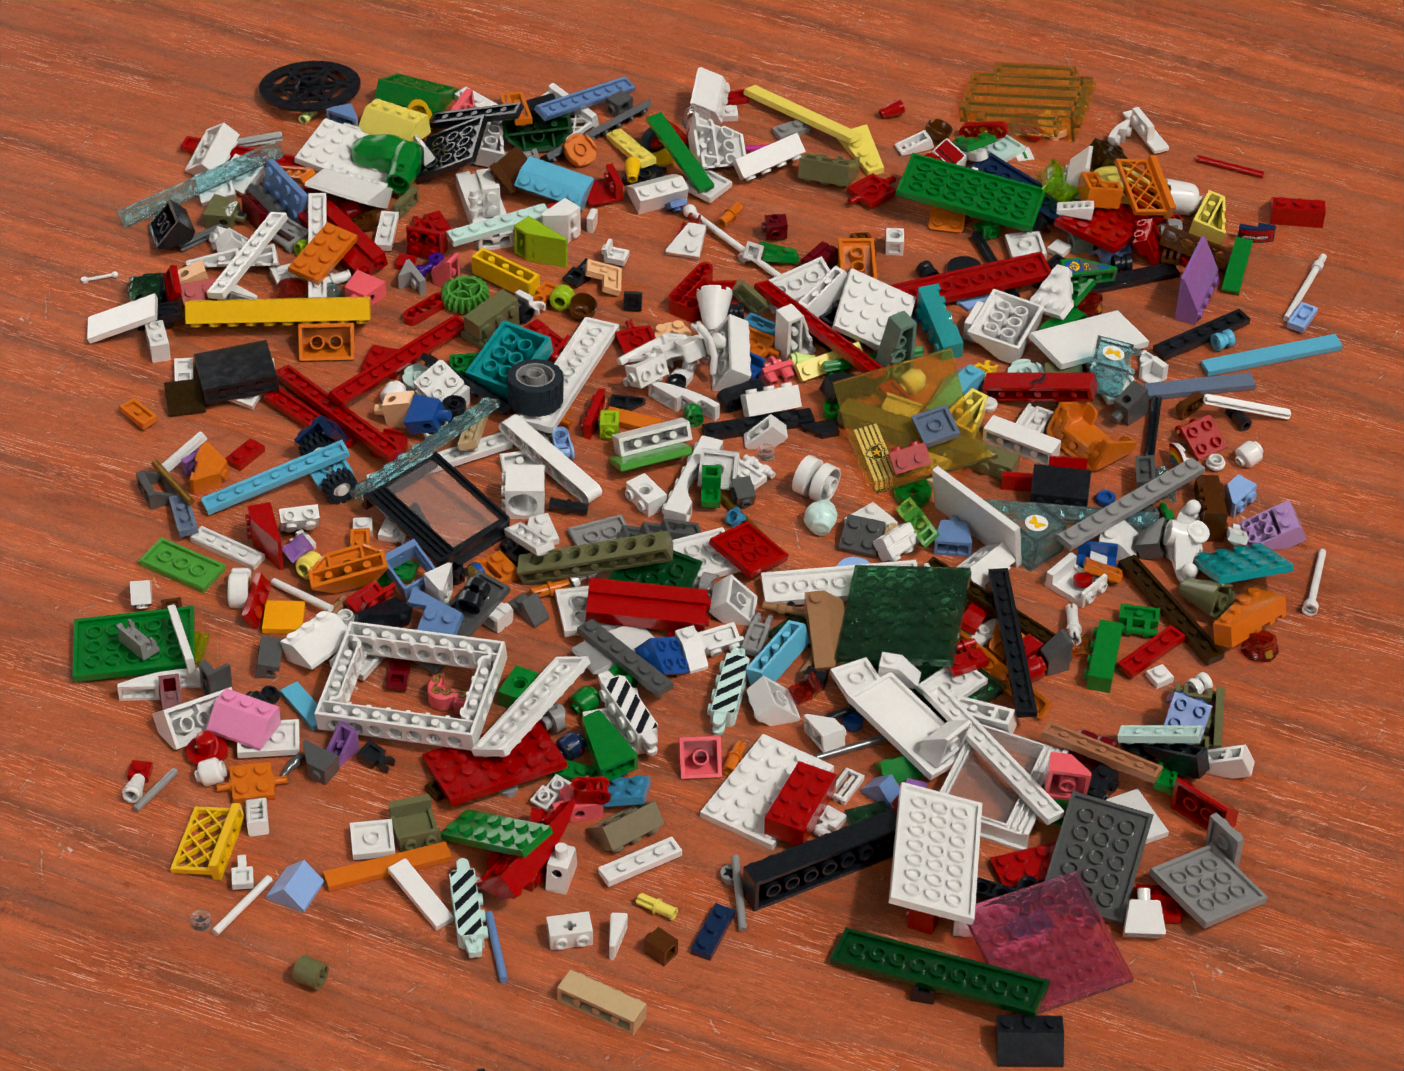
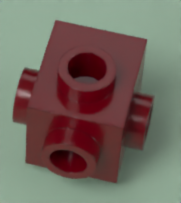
M786 214L765 215L764 222H761L762 233H765L766 240L787 239L788 223Z

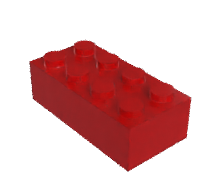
M798 761L765 816L764 834L796 846L806 842L836 792L837 774Z

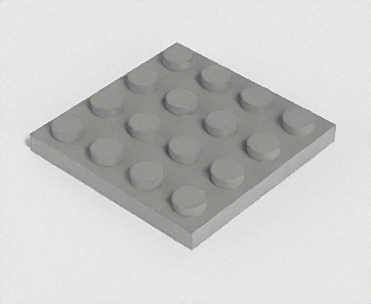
M1213 843L1155 866L1149 872V875L1204 929L1265 904L1268 896Z

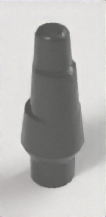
M297 753L296 756L292 757L280 776L288 775L299 767L304 756L301 753Z

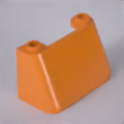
M1059 402L1047 426V435L1061 440L1060 448L1071 457L1087 458V470L1098 471L1133 452L1137 445L1133 438L1123 436L1118 441H1114L1094 425L1097 419V410L1089 402Z

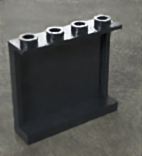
M267 340L194 354L196 370L198 371L206 405L279 390L277 374Z

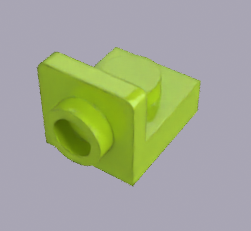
M601 410L600 439H612L613 434L619 433V411Z

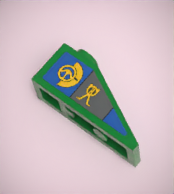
M1066 258L1060 260L1059 264L1068 267L1072 271L1071 281H1078L1079 284L1087 283L1088 279H1094L1095 283L1115 281L1118 270L1115 266L1081 258Z

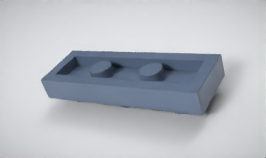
M180 495L170 496L169 501L179 537L199 533L192 506L188 505Z

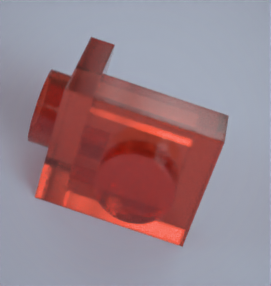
M814 671L807 673L799 683L788 688L797 705L813 700L823 689Z

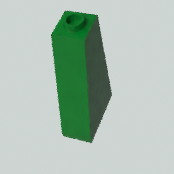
M600 710L582 717V733L598 777L603 776L612 781L638 769V754Z

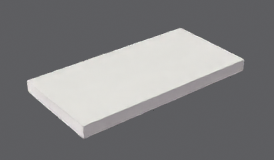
M1118 310L1034 331L1029 336V339L1060 370L1107 358L1103 354V348L1106 346H1116L1126 353L1148 347L1149 340Z
M939 466L935 467L932 470L935 508L947 517L956 515L960 521L968 522L970 534L986 546L1005 541L1016 560L1011 565L1018 568L1022 564L1020 527Z
M892 672L848 695L847 701L929 780L952 768L960 751L938 768L919 755L921 740L926 735L930 736L937 726H942L945 722ZM971 749L967 759L972 757L974 753L973 749Z

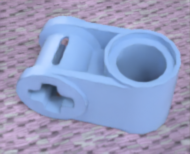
M556 427L552 434V444L566 457L574 460V447L568 430L564 427Z

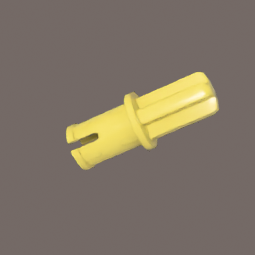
M644 893L637 896L636 904L651 910L654 915L657 913L672 921L676 918L678 913L677 907L662 902L661 898L655 899Z

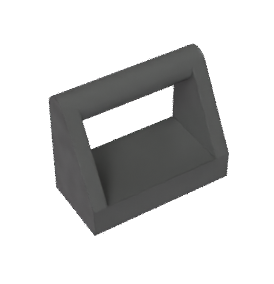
M145 470L136 472L137 487L151 510L169 505V497L178 495L159 472ZM162 482L168 493L155 492L152 484Z

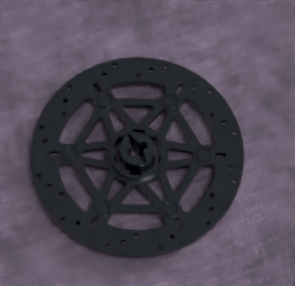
M303 61L279 67L268 73L259 84V94L267 104L278 109L294 112L321 111L350 101L359 92L361 81L359 75L345 65L329 61ZM303 70H320V71H303ZM332 73H337L346 80H339ZM289 75L280 84H274L281 77ZM340 88H346L339 95L331 97ZM273 92H281L288 99L284 100ZM305 101H319V102H311V103H298V102H305Z

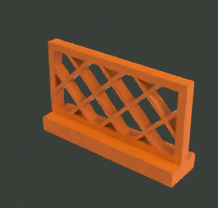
M1150 155L1148 159H1116L1114 163L1134 215H1162L1164 219H1171L1176 210V205L1157 156ZM1122 165H1126L1131 169L1128 171ZM1137 165H1144L1145 171L1137 167ZM1134 170L1135 172H1137V173L1140 174L1141 176H1140V177H1137L1136 175H1134V174L1131 173V172ZM1127 177H1129V178H1131L1132 180H1134L1135 183L1133 184V183H1131L1130 181H1128V180H1127ZM1145 177L1146 179H1148L1150 184L1142 180V178ZM1139 183L1140 185H1142V186L1145 187L1146 189H1145V190H1142L1141 188L1137 187L1136 185ZM1132 190H1134V191H1136L1137 193H1139L1140 196L1137 197L1136 195H1134V194L1132 193ZM1150 190L1151 192H1153L1155 197L1148 194L1147 191ZM1145 197L1146 199L1150 200V204H1148L1141 198ZM1137 203H1139L1146 209H1138ZM1154 203L1157 206H1159L1160 209H1156L1151 205Z

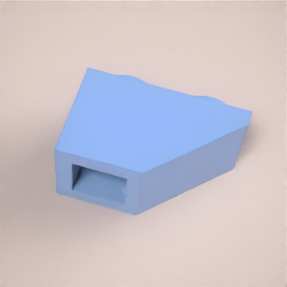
M1239 474L1227 484L1225 496L1229 514L1232 518L1239 512L1242 513L1249 503H1253L1257 497V484Z

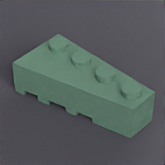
M901 311L888 318L875 359L877 363L886 369L884 376L877 377L880 379L878 385L891 379L900 384L899 376L908 369L913 368L917 323L905 311Z

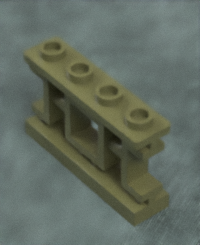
M1176 682V688L1171 689V693L1180 691L1193 699L1204 700L1209 705H1211V700H1214V714L1210 712L1204 736L1200 743L1192 745L1205 747L1207 750L1221 748L1225 687L1217 686L1216 691L1208 688L1207 695L1188 693V685H1184L1183 688L1180 687L1181 682ZM1210 729H1213L1212 744H1209Z

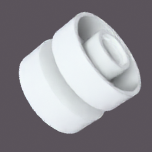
M808 455L801 461L795 472L792 489L800 495L809 496L811 500L816 502L819 500H830L840 481V468L829 463L823 464L822 460Z

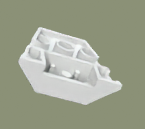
M693 113L688 135L689 148L703 169L734 166L732 161L746 155L743 134L726 126L720 127L714 124L713 120L708 119L707 121L699 117L698 113Z

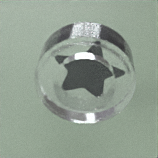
M770 444L758 446V459L761 461H771L775 458L776 449Z
M206 910L193 912L190 916L191 927L196 931L209 929L212 925L211 914Z

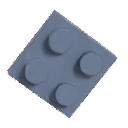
M947 404L911 416L912 423L922 443L925 442L927 448L960 437V431Z

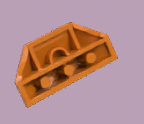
M361 543L325 553L315 563L313 568L308 571L312 590L337 594L366 586L372 581L377 580L388 570V564L384 550Z

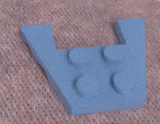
M413 588L408 600L409 607L425 610L417 630L457 635L464 618L463 613L417 588Z

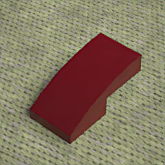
M391 658L386 690L407 691L411 660Z

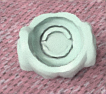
M819 500L818 502L811 503L805 511L804 523L806 527L819 536L829 534L837 520L838 514L835 505L829 500Z

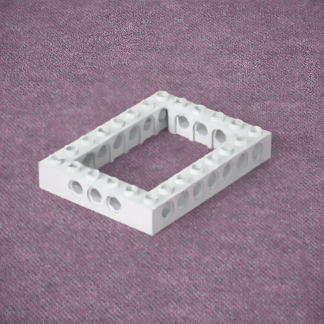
M350 621L314 713L317 727L320 730L335 731L339 722L343 721L358 730V735L471 750L479 741L507 660L505 641ZM375 655L477 669L475 675L471 678L470 690L466 692L464 707L460 709L461 719L451 718L449 715L444 717L430 715L427 712L422 714L411 712V710L400 711L393 710L390 707L385 709L372 707L368 704L367 706L352 704L349 701L366 656Z

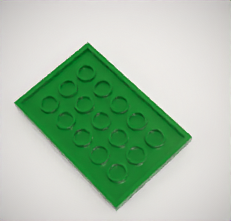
M194 606L177 607L195 662ZM168 609L74 619L72 674L74 682L187 669ZM128 619L132 620L137 630L148 639L152 637L156 641L160 651L143 661L119 640L116 625L121 623L126 629L129 626Z

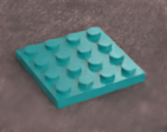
M1253 543L1252 546L1248 547L1235 546L1231 550L1218 549L1214 553L1200 552L1193 560V564L1196 565L1197 569L1219 584L1294 571L1293 563L1271 550V548L1263 545V543Z

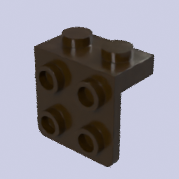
M1095 138L1089 145L1093 146L1091 159L1093 171L1100 167L1108 166L1110 163L1115 165L1116 159H1128L1123 153L1124 150L1119 145L1114 146L1104 139Z

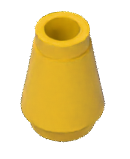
M629 157L624 162L627 181L635 183L640 172L641 162L637 157Z

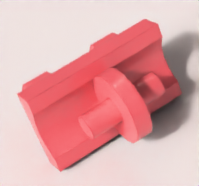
M769 356L768 362L763 364L762 375L759 376V378L765 380L768 386L777 385L779 382L778 376H782L784 382L791 381L794 377L792 370L794 363L792 359L782 362L781 359L776 360L774 356Z

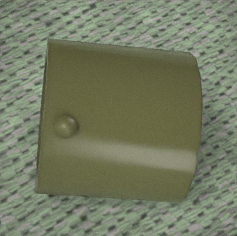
M307 954L302 955L294 966L292 980L297 982V984L319 990L327 979L329 965L309 957Z

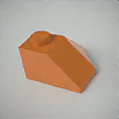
M205 441L195 457V461H197L195 473L191 472L190 476L191 494L194 495L221 487L230 474L227 460L209 442Z

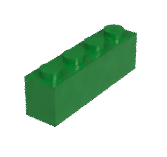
M1100 619L1098 627L1094 626L1092 638L1096 640H1091L1089 652L1093 654H1088L1087 666L1090 668H1086L1084 673V680L1087 681L1086 689L1110 693L1123 623Z

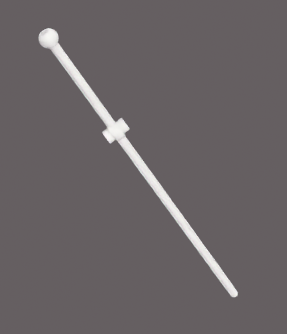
M688 204L683 208V214L686 217H693L701 224L706 225V228L740 252L738 258L742 263L750 262V260L743 258L746 247L699 214L694 205ZM762 259L760 263L754 262L773 277L781 275L780 272ZM867 345L868 347H870V348H871L872 350H874L875 352H878L877 349H875V348H873V347Z

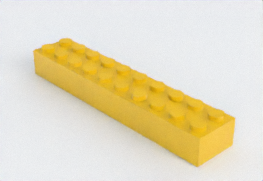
M371 297L188 300L185 302L186 324H190V327H201L203 324H209V327H220L221 323H227L228 327L238 326L239 323H245V326H257L258 322H264V326H274L276 322H282V325H293L294 322L313 324V321H319V324H328L331 321L349 323L350 320H356V324H366L367 320L371 319Z

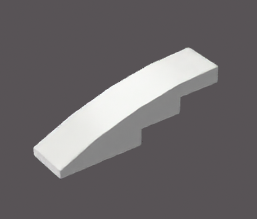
M657 381L648 385V396L675 412H678L680 409L684 410L689 404H698L702 409V414L711 420L716 421L720 417V404L706 396L682 387Z
M196 668V672L191 674L188 673L187 669H176L144 675L119 683L117 686L119 701L160 700L158 676L179 673L180 688L201 687L199 668Z

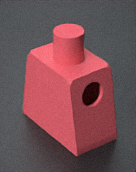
M359 270L353 274L345 286V297H371V306L386 296L385 281Z
M571 784L559 790V801L552 803L551 809H555L560 803L571 800ZM575 804L569 821L574 823L603 817V804Z

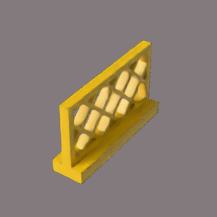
M232 803L231 808L195 806L171 865V873L212 875L213 880H222L245 819L241 804ZM199 814H208L207 817L200 821L197 819ZM221 815H227L225 819L219 822L216 819ZM213 820L215 824L205 829L203 825ZM198 828L202 830V832L195 836L191 835ZM218 829L221 830V833L214 837L210 835ZM205 836L209 838V840L200 845L197 842ZM194 843L196 847L186 852L185 848ZM214 844L215 849L208 853L204 851V849ZM199 852L203 854V856L197 858L194 861L191 858L193 855ZM186 859H188L190 862L185 866H179V864L185 861ZM204 861H209L208 867H198Z

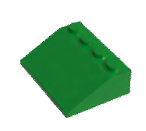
M395 73L378 79L375 99L395 103L402 107H408L411 101L421 99L426 102L433 115L435 112L446 110L454 99V94L459 91V88Z

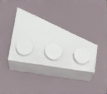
M792 304L776 310L774 348L781 350L779 357L783 361L788 360L789 353L794 351L804 354L816 352V348L812 343V337L808 332L809 329L805 317Z

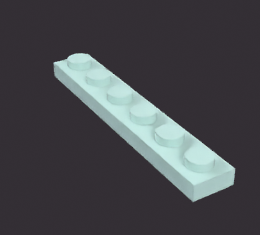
M544 203L455 228L446 231L447 238L453 247L511 231L514 230L515 224L527 216L541 222V214L548 210Z

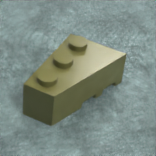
M805 153L799 159L798 178H802L807 182L819 181L823 185L835 184L837 187L845 188L858 177L860 157H854V160L843 159L844 156H838V159L828 158L824 154Z
M501 289L463 316L465 330L481 340L492 336L503 320L520 325L518 298Z

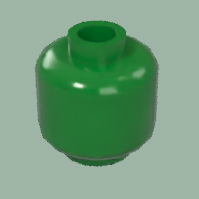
M582 686L571 695L572 704L570 707L577 715L585 711L595 710L600 705V695L594 687Z

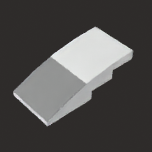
M623 626L609 630L611 634L634 652V648L649 638H654L646 628ZM586 640L572 647L571 651L576 656H588L591 663L587 668L593 675L604 673L615 664Z

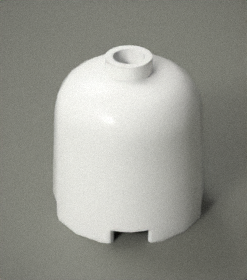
M1166 178L1176 205L1174 213L1184 216L1193 214L1202 203V196H1199L1198 187L1189 182Z

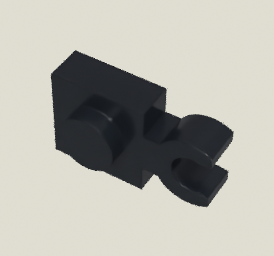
M371 740L357 753L358 759L372 768L378 765L380 770L386 774L389 771V767L385 764L395 765V759L391 756H385L386 750Z

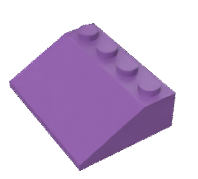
M1201 236L1181 277L1175 320L1196 325L1198 319H1202L1204 308L1208 307L1209 297L1212 298L1214 287L1218 286L1220 279L1217 276L1218 267L1204 236Z

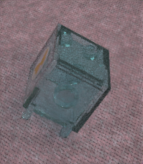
M1098 335L1087 373L1095 374L1098 385L1096 393L1117 398L1123 391L1127 376H1133L1135 370L1130 368L1132 355L1140 356L1142 351L1134 348V344Z
M1040 502L1011 520L1020 527L1021 565L1030 572L1063 551L1064 545L1057 541V536L1066 530L1067 523Z

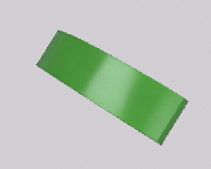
M908 497L896 508L900 516L906 522L912 524L914 533L917 535L916 537L925 548L940 536L937 529L911 497Z

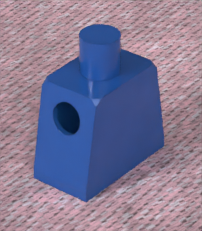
M414 395L403 423L409 434L437 432L442 421H451L452 413L450 410H445L439 399Z

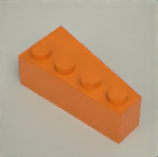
M1256 587L1249 588L1213 623L1214 644L1233 648L1248 639L1249 634L1260 632L1265 624L1271 625L1275 623L1277 617H1285L1286 595L1260 590Z

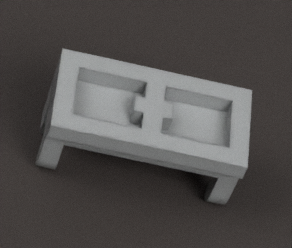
M128 619L129 626L126 629L121 623L116 625L119 640L143 661L160 651L156 641L152 637L148 639L137 630L132 620Z

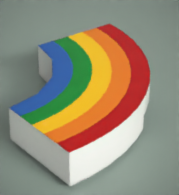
M1169 443L1170 462L1175 466L1190 459L1186 458L1185 449L1179 443Z

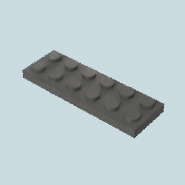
M478 570L473 577L486 581L490 585L491 590L487 599L484 600L480 613L477 615L468 614L457 606L456 602L463 588L448 604L450 607L462 612L464 616L457 635L471 637L510 593V587ZM412 661L434 675L440 673L446 666Z

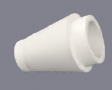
M135 774L122 789L124 800L129 803H136L142 798L145 783L143 775Z

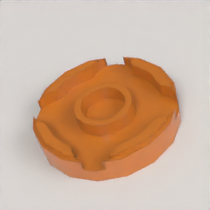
M575 133L570 135L564 142V155L571 164L585 167L595 160L597 146L588 135Z

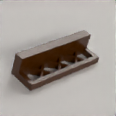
M1166 224L1159 245L1192 257L1201 237ZM1167 231L1175 233L1176 236L1167 233ZM1186 238L1191 239L1192 242H1189V241L1184 240V239H1186ZM1207 240L1217 267L1225 270L1233 250ZM1219 251L1224 252V253L1227 254V256L1222 255V254L1217 253V252H1219Z

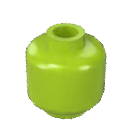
M567 285L556 286L550 294L551 306L558 311L569 309L572 297L575 295L573 289Z

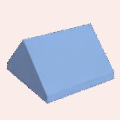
M302 860L285 868L266 895V899L304 913L323 886L324 880L305 860Z

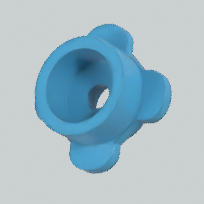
M734 507L726 514V522L731 524L732 528L746 520V515L740 512L739 507Z

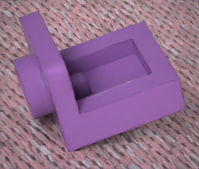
M199 448L181 459L182 473L186 477L190 476L191 472L195 473V466L197 464L195 457Z

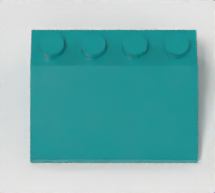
M503 320L465 373L471 379L507 401V374L509 369L514 364L527 359L548 360L554 352L551 338Z

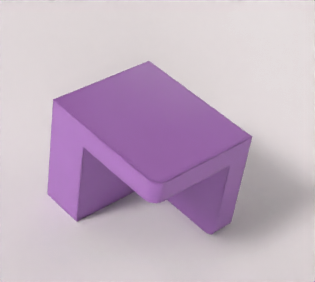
M303 533L282 547V551L292 563H295L299 557L314 549Z

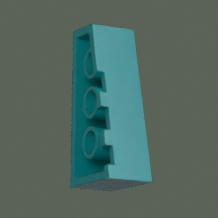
M938 283L918 287L917 308L914 310L915 318L920 321L922 330L926 332L928 341L933 344L935 353L943 361L962 357L964 343L956 324H953L950 310L946 311V300L944 296L939 294L941 288Z

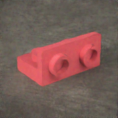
M466 88L463 94L459 96L455 105L451 107V110L473 108L475 106L473 90Z

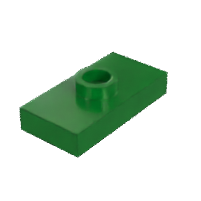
M1158 761V764L1163 766V769L1153 784V789L1173 795L1178 773L1161 761Z

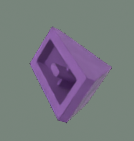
M343 721L339 722L326 749L339 756V767L359 751L358 730Z

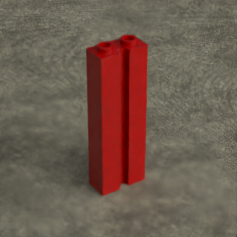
M327 197V222L358 235V241L340 260L339 264L345 270L349 269L351 276L357 270L372 275L387 266L388 262L385 252ZM307 208L298 214L301 226L308 229Z
M590 578L585 622L593 619L601 624L669 631L694 625L696 631L701 632L705 630V627H709L710 615H706V609L710 610L711 598H708V590Z

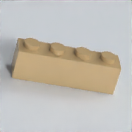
M571 969L557 987L558 1002L633 1036L646 1019V1003Z

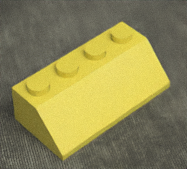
M375 99L365 107L358 126L362 132L369 135L391 134L414 142V135H418L422 140L431 133L427 114L381 99Z

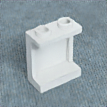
M1070 552L1047 571L1045 586L1080 608H1084L1088 603L1091 604L1100 593L1105 592L1108 586V575L1104 573L1099 578L1092 576L1093 583L1087 588L1074 586L1073 576L1076 573L1086 572L1083 568L1076 565L1077 556Z

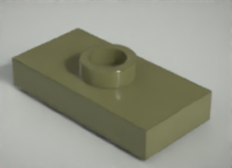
M412 186L393 204V212H399V220L419 202L418 187Z

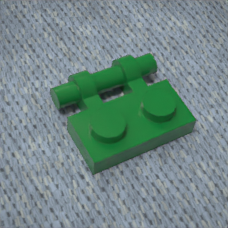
M1121 603L1118 623L1126 624L1123 625L1122 633L1131 636V634L1143 635V638L1156 636L1158 629H1151L1150 627L1158 628L1160 608ZM1132 625H1140V626H1144V628H1143V627H1135V626H1132Z

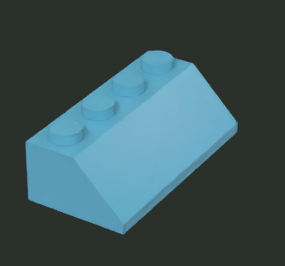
M529 156L521 167L514 186L519 190L551 201H561L566 198L578 205L580 211H583L595 178Z

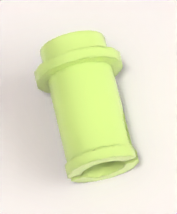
M303 112L298 117V120L306 125L318 112Z

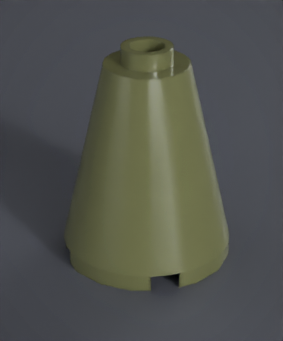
M1186 578L1181 581L1178 587L1182 598L1215 620L1234 603L1235 591H1232L1231 587L1233 585L1230 583L1219 584L1216 581Z

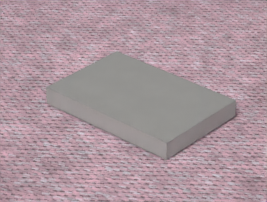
M622 514L567 528V533L573 545L577 546L622 538L620 530L627 523Z

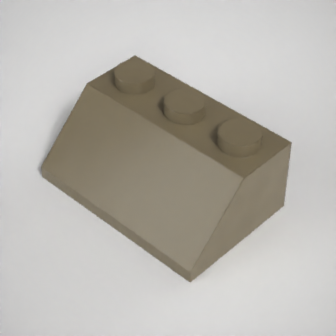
M647 801L645 804L631 805L586 829L604 851L616 853L623 850L625 844L629 842L633 844L642 840V835L646 833L651 835L658 832V827L665 823L656 802Z

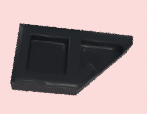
M612 394L609 406L633 411L645 405L646 398Z
M835 419L801 424V431L811 432L821 439L839 436L840 434Z

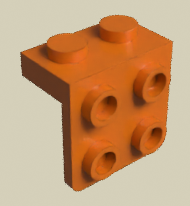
M931 205L929 229L961 234L964 231L966 215L954 213L943 208H936Z

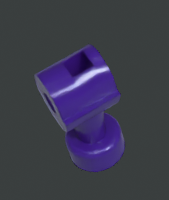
M442 253L430 254L428 263L423 266H415L424 278L427 272L432 271V268L444 259Z

